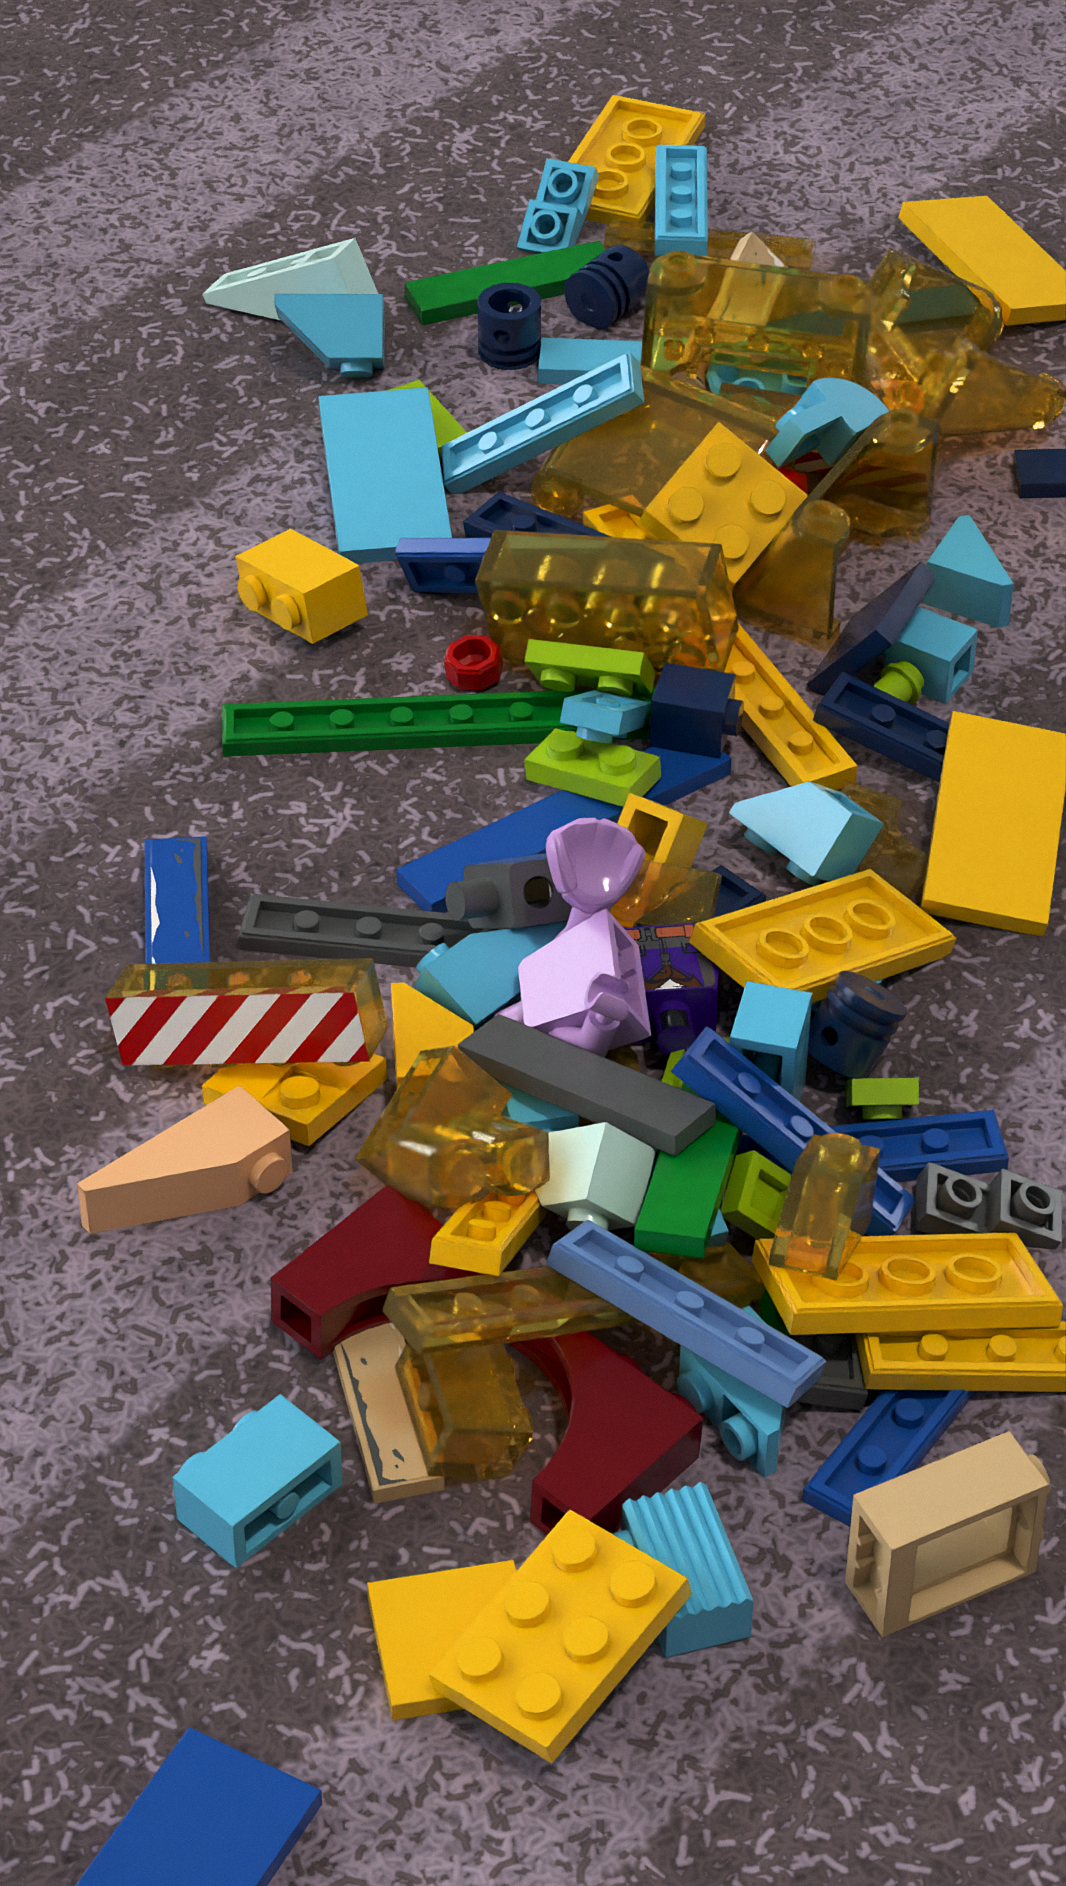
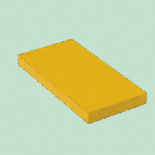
M612 95L568 161L570 163L596 167L599 173L585 220L639 231L655 207L656 146H693L705 127L706 114Z
M988 196L908 201L902 203L898 217L901 222L1006 326L1066 320V270Z
M956 711L952 712L920 907L923 911L935 916L1029 935H1045L1049 920L1066 789L1065 733Z
M867 869L696 923L689 943L743 988H745L746 981L811 992L812 1003L827 998L829 988L836 984L835 979L841 971L855 972L875 982L942 959L952 952L957 938L873 870Z
M1016 1232L774 1238L755 1240L752 1263L790 1335L1060 1327L1064 1305Z

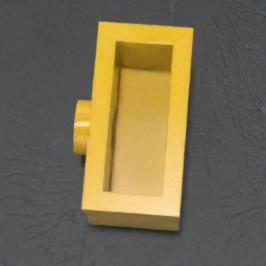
M292 529L235 556L240 577L237 589L245 606L312 644L368 616L360 566Z

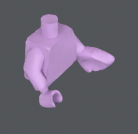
M578 818L553 830L547 837L545 847L555 887L558 893L562 894V898L572 906L567 925L553 941L522 960L518 967L521 1001L496 1012L494 1017L498 1014L605 1058L608 1050L651 1036L639 945L608 911L621 899L636 878L645 859V850L636 842L634 834L615 822L605 818L601 820L596 818Z

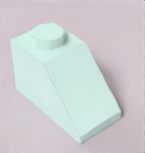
M607 1122L519 1138L516 1152L541 1205L566 1218V1226L569 1229L574 1230L586 1220L594 1222L605 1230L636 1226L656 1149Z

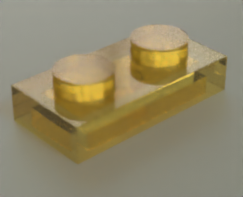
M644 860L631 886L621 899L610 908L611 914L618 921L644 926L699 923L712 919L715 915L722 875L715 872Z

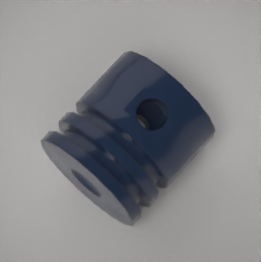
M618 244L609 247L577 272H574L566 280L564 293L566 303L577 320L602 330L608 328L620 317L643 302L651 294L653 282L651 272L643 258L630 247Z
M502 283L483 290L478 296V355L484 363L501 370H517L536 363L540 358L541 297L537 291L519 283ZM516 301L521 304L522 308L513 307L510 302Z
M844 970L839 972L835 979L836 984L829 988L827 998L822 1000L810 1020L808 1052L825 1066L852 1079L868 1078L889 1044L890 1036L895 1034L899 1028L898 1022L903 1021L907 1015V1008L894 994L880 984L855 972Z

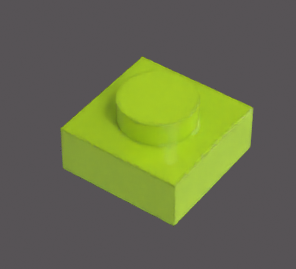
M862 1078L845 1081L846 1107H862V1119L865 1120L902 1119V1106L919 1105V1078Z
M755 1150L736 1155L720 1210L723 1218L757 1240L788 1238L803 1182Z

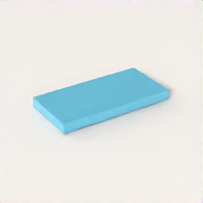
M428 387L318 396L339 555L356 564L395 561L398 559L394 552L400 538H452Z

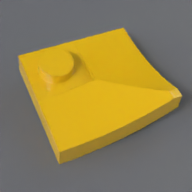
M367 1051L369 1062L224 1064L217 1073L202 1085L204 1104L208 1105L240 1085L290 1130V1140L310 1146L383 1084L388 1078L386 1058Z

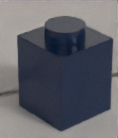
M665 663L651 700L650 747L720 759L728 735L738 736L743 718L744 701L734 699L736 674Z

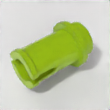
M900 661L886 665L882 669L881 679L873 686L912 705L921 697L924 679L920 671L913 664L907 661Z

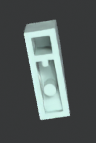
M356 238L223 274L202 295L206 304L280 320L274 305V294H378Z

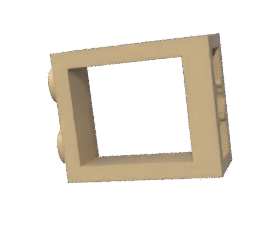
M1008 1431L853 1495L845 1583L882 1637L1036 1572L1040 1542L1044 1536L1043 1521L1047 1496H1049L1051 1491L1049 1477L1043 1464L1035 1455H1027L1011 1432Z

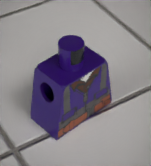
M696 923L624 928L639 945L651 1036L633 1043L657 1042L659 1050L670 1055V1053L682 1049L686 1052L687 1048L691 1046L706 1026L716 1032L720 968L689 943Z

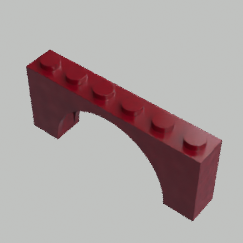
M389 1184L270 1277L271 1322L320 1360L332 1353L336 1345L351 1336L383 1324L400 1321L401 1326L441 1324L478 1331L512 1346L537 1365L555 1388L563 1404L568 1422L566 1433L556 1453L547 1465L532 1479L530 1522L547 1535L569 1509L611 1534L621 1529L622 1504L628 1499L637 1501L643 1495L651 1498L655 1493L662 1492L699 1458L704 1418L697 1413L693 1405L686 1398L677 1393L668 1392L642 1372L639 1365L632 1358L623 1353L614 1352L595 1338L578 1318L571 1314L560 1312L540 1297L524 1278L511 1275L505 1270L499 1276L430 1264L429 1257L432 1238L444 1225L434 1218L431 1211L424 1204L417 1200H409Z

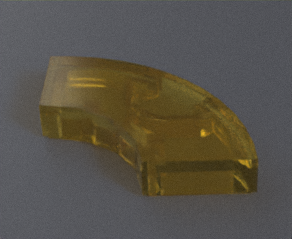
M847 781L841 792L884 823L854 874L871 869L911 900L925 880L929 854L914 847L901 833L898 821L902 811V800Z

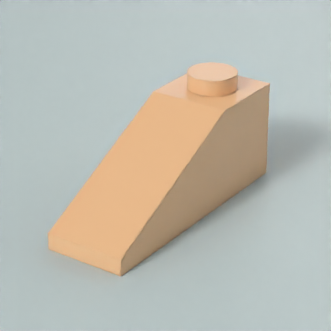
M239 1085L78 1182L77 1190L82 1227L92 1234L239 1206L259 1193H270L277 1189L289 1174L293 1173L290 1130Z

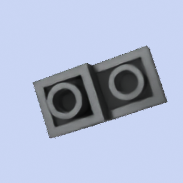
M928 1162L917 1177L914 1229L932 1235L1016 1232L1025 1247L1056 1249L1062 1242L1063 1191L1005 1169H1001L992 1182L988 1184Z

